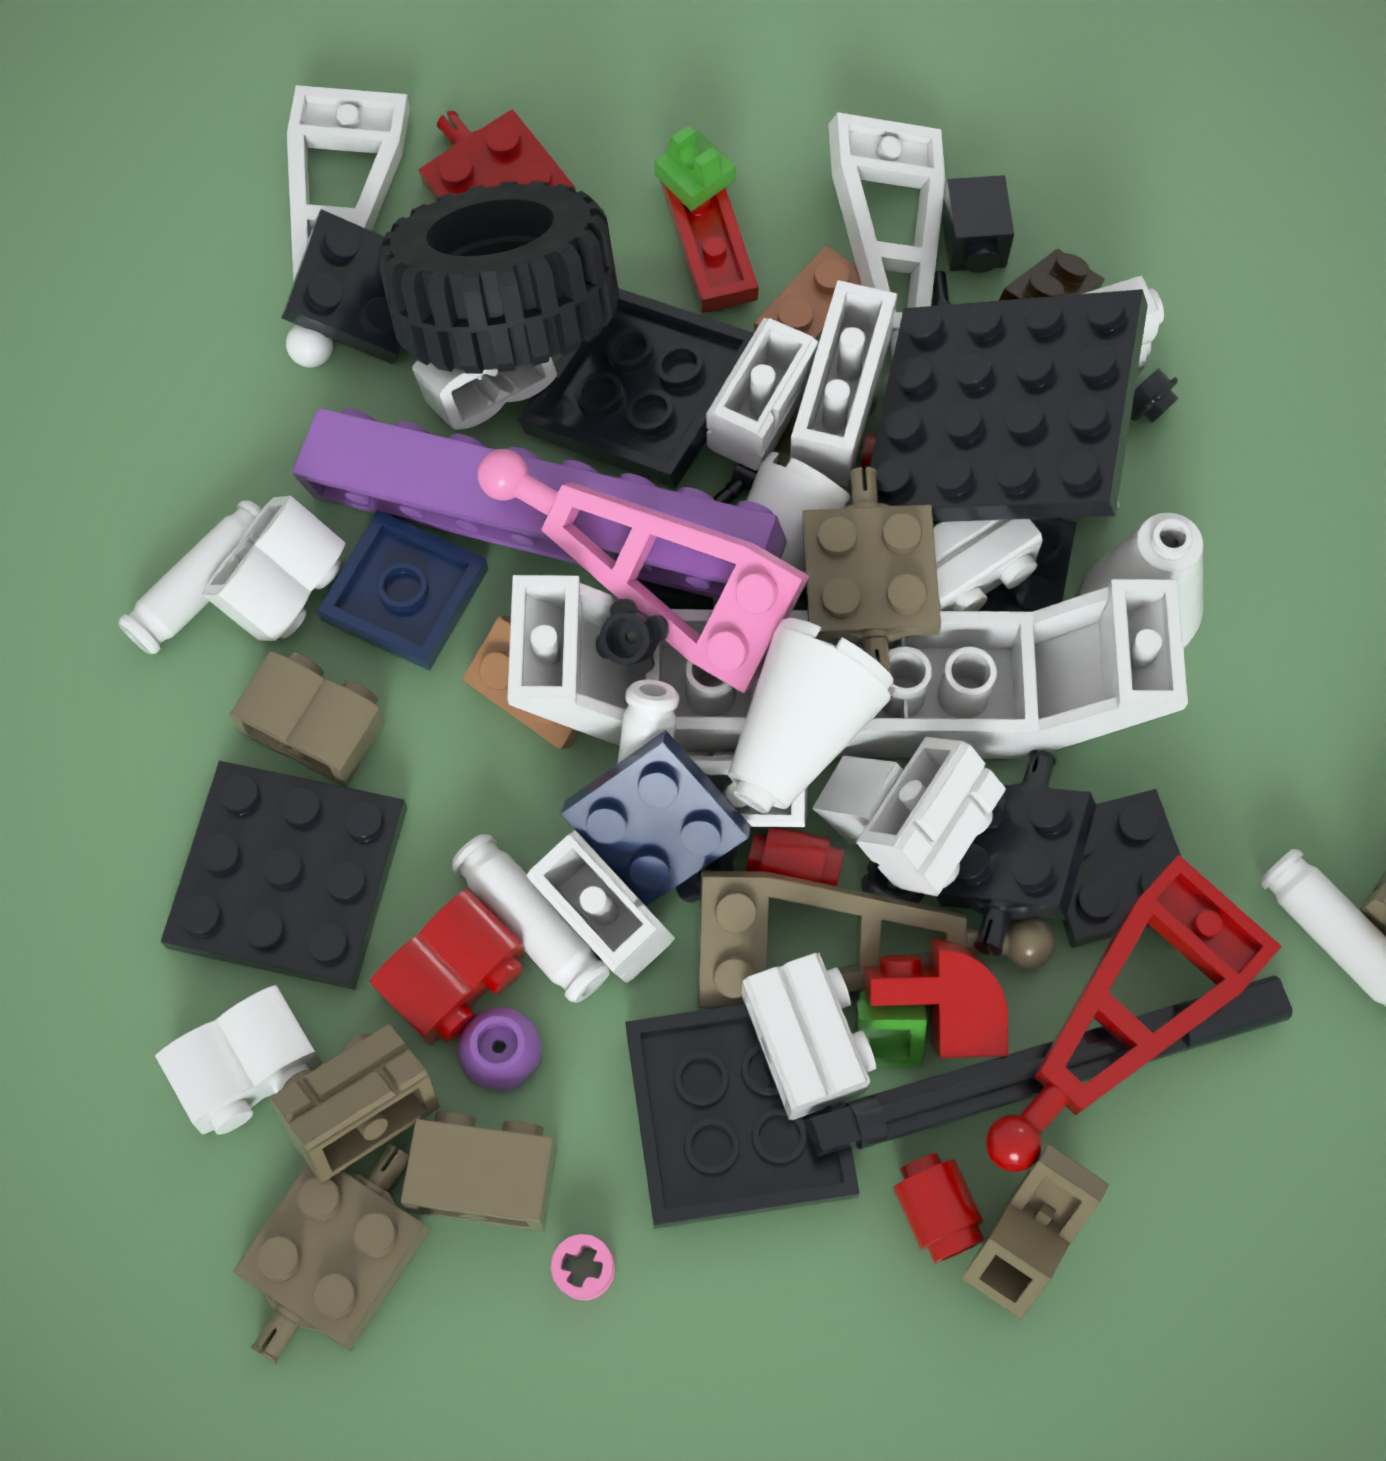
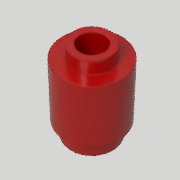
M769 827L767 837L754 834L745 871L772 872L837 886L845 849L829 846L830 839L782 827Z
M936 1152L916 1159L899 1169L904 1180L896 1184L893 1190L920 1250L928 1249L934 1264L957 1256L985 1241L978 1226L984 1220L955 1159L941 1163Z

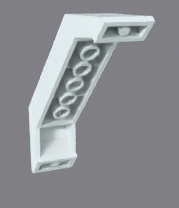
M513 575L507 697L509 705L620 746L623 713L628 706L625 700L627 688L640 680L662 681L674 687L679 694V704L674 709L676 716L674 740L684 751H707L709 756H714L716 751H736L760 674L753 688L743 694L688 661L667 641L663 640L659 642L653 654L654 668L647 674L634 675L629 671L627 665L617 664L610 659H604L596 650V638L600 635L604 622L611 616L610 608L615 601L619 600L617 597L580 583L579 576ZM1111 579L1109 585L1105 588L1033 612L940 611L941 628L939 635L906 636L888 643L890 672L894 679L890 687H896L890 701L835 758H842L843 756L860 758H912L924 738L932 737L959 740L970 744L982 759H1029V753L1033 750H1038L1041 755V750L1052 752L1184 710L1188 704L1178 580ZM671 609L700 635L713 610ZM792 610L788 618L808 621L807 610ZM634 631L628 633V641L630 643L637 641V634ZM840 639L821 641H825L837 646ZM855 644L857 647L862 649V644Z

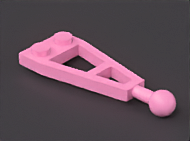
M497 449L489 452L478 466L477 478L485 494L500 501L518 498L547 515L541 531L619 600H633L637 609L649 616H663L669 625V635L665 641L688 661L743 694L753 688L763 668L773 634L781 620L787 619L790 616L810 577L808 574L754 543L574 482L562 484L559 492L530 476L524 459L518 453L509 449ZM579 510L632 527L617 561L612 559L573 525ZM656 537L736 564L701 635L637 580Z

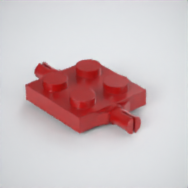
M513 109L474 132L469 131L456 111H447L449 121L444 115H441L437 121V127L444 133L452 146L449 150L418 169L423 183L436 199L449 193L456 195L466 192L470 187L480 185L492 187L500 185V182L517 181L518 184H529L531 181H545L549 186L563 184L571 186L576 191L572 182Z

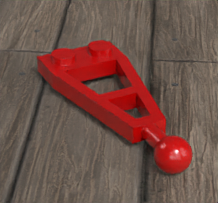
M1178 855L1127 911L1034 1075V1078L1044 1088L1020 1115L1001 1117L989 1128L985 1145L991 1161L999 1168L1009 1172H1021L1033 1166L1042 1151L1041 1134L1065 1107L1074 1115H1077L1244 991L1282 946ZM1147 923L1217 985L1154 1033L1109 993L1111 986ZM1094 1018L1129 1051L1086 1084H1083L1066 1068V1065Z

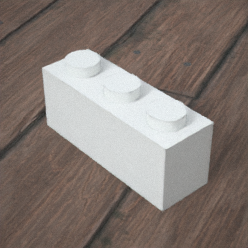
M837 280L791 435L790 460L795 458L822 473L834 483L849 487L851 480L849 473L855 466L892 335L897 293Z

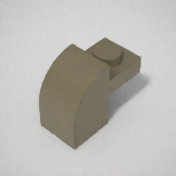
M1048 1144L1005 1205L987 1234L985 1241L981 1244L962 1280L1022 1320L1052 1279L1071 1241L1101 1202L1110 1184Z

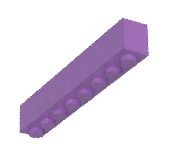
M322 408L317 409L291 472L313 498L375 514L379 510L399 520L578 564L541 531L547 515L518 498L500 501L489 497L483 492L477 478L478 466L489 452L496 449L485 447L480 441L464 434L455 433L450 438L433 435L425 428L408 421H397L395 426L377 422L370 415L353 408H344L342 413ZM513 446L507 448L518 453L524 459L530 476L559 492L562 484L574 482L754 543L776 557L782 558L787 543L786 537L777 515H774L770 509L763 505L750 501H740L737 506L714 501L710 495L695 488L681 487L678 492L655 487L651 481L635 474L624 473L620 475V478L598 474L595 469L579 461L564 460L562 465L543 461L536 454L523 448ZM579 510L573 523L615 561H617L632 527L583 510ZM656 537L637 579L719 599L736 564Z

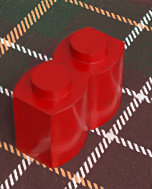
M466 888L441 908L418 935L396 951L379 968L369 982L375 991L405 1022L431 1046L441 1037L446 1042L455 1039L462 1033L466 1024L475 1016L471 1007L489 990L498 995L517 979L524 968L519 961L525 955L522 942Z

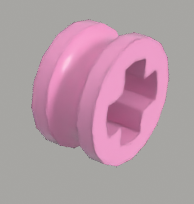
M578 1234L570 1236L558 1245L552 1255L551 1272L553 1280L563 1293L573 1299L587 1301L598 1298L608 1290L614 1280L616 1266L613 1255L604 1242L593 1235ZM585 1248L593 1249L597 1252L593 1261L596 1264L603 1265L601 1275L598 1279L587 1277L582 1287L573 1286L570 1284L573 1273L564 1270L568 1256L580 1258Z

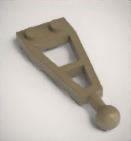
M701 871L698 962L699 1007H727L745 1004L741 995L742 980L767 970L769 897L858 915L856 965L838 968L848 992L864 989L863 966H880L881 920L942 932L943 940L957 943L971 951L974 955H986L974 948L980 928H967V918L963 912L772 872ZM1033 916L1013 920L1009 924L1001 955H1006L1015 965L1023 968L1040 967L1048 962L1055 951V934L1051 926L1039 917ZM929 952L912 954L921 958V965H930Z

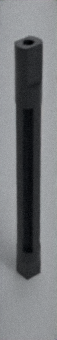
M1274 975L1251 982L1241 994L1149 1062L1289 1020L1293 1009L1281 979ZM1199 998L1135 1017L1154 1033ZM1101 1026L1084 1033L1066 1068L1081 1082H1085L1094 1078L1129 1050ZM1054 1041L1010 1053L1008 1057H997L845 1102L842 1109L812 1117L806 1123L816 1157L855 1145L858 1149L867 1148L1035 1097L1044 1086L1034 1078V1075Z

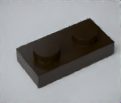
M1057 248L1006 286L998 301L1083 294L1101 288L1105 279L1090 270L1089 265L1082 258L1074 254L1064 253Z

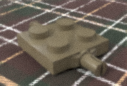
M858 467L849 473L853 505H848L841 509L803 510L804 566L805 573L810 576L806 582L808 622L822 627L815 639L832 640L841 639L842 637L849 642L862 644V650L874 659L877 657V661L891 674L888 643L906 636L939 635L941 628L932 506H889L878 503L876 469L866 467L864 491L862 467Z
M391 1143L386 1145V1149L366 1178L359 1174L340 1171L325 1182L320 1183L308 1164H306L233 1270L239 1277L262 1291L271 1307L276 1310L255 1343L251 1345V1348L261 1353L270 1361L277 1363L278 1357L299 1326L307 1330L322 1332L351 1351L429 1233L430 1229L424 1223L402 1210L395 1199L389 1194L406 1168L409 1159L408 1154L400 1149L398 1150Z

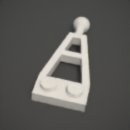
M295 86L287 129L293 282L320 209L372 231L403 155L410 112L407 94ZM308 148L377 153L356 208L310 204ZM295 324L287 334L286 349L290 358L295 363L303 367L313 368L324 364L330 358L333 351V340L314 330Z
M837 112L828 124L831 172L861 285L890 292L885 270L910 273L907 308L931 306L946 181L941 129ZM861 180L920 189L914 246L877 241ZM896 311L890 338L892 360L903 314ZM890 371L886 374L882 384V393L884 397L886 393Z

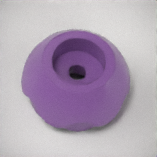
M496 1007L480 1012L466 1024L459 1038L458 1055L464 1074L473 1084L504 1092L519 1087L538 1068L542 1059V1045L536 1026L526 1015L510 1008ZM498 1042L506 1045L502 1053L493 1051L494 1045Z

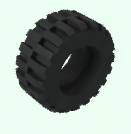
M517 181L500 182V185L484 187V185L470 187L468 191L456 195L449 193L437 198V202L430 205L422 204L412 209L408 218H399L392 225L391 231L386 232L378 251L377 261L397 341L401 347L419 362L425 365L432 363L437 369L452 372L456 368L463 369L466 374H482L484 370L498 369L500 373L514 371L516 366L531 363L532 366L549 362L550 357L560 353L565 356L577 350L580 342L584 340L590 342L600 334L603 326H607L611 320L619 300V288L607 217L589 195L583 191L576 192L571 186L563 184L549 186L545 181H531L529 184H518Z

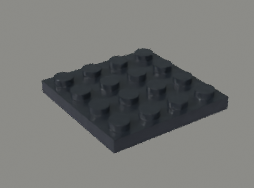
M1143 289L904 308L870 467L877 471L878 503L889 506L931 505L933 522L1115 516L1148 308Z

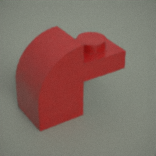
M929 938L930 965H921V958L914 955H888L880 958V966H863L864 994L871 1006L930 1004L931 1045L940 1058L1008 1057V1009L1003 990L988 968L965 947L948 940Z

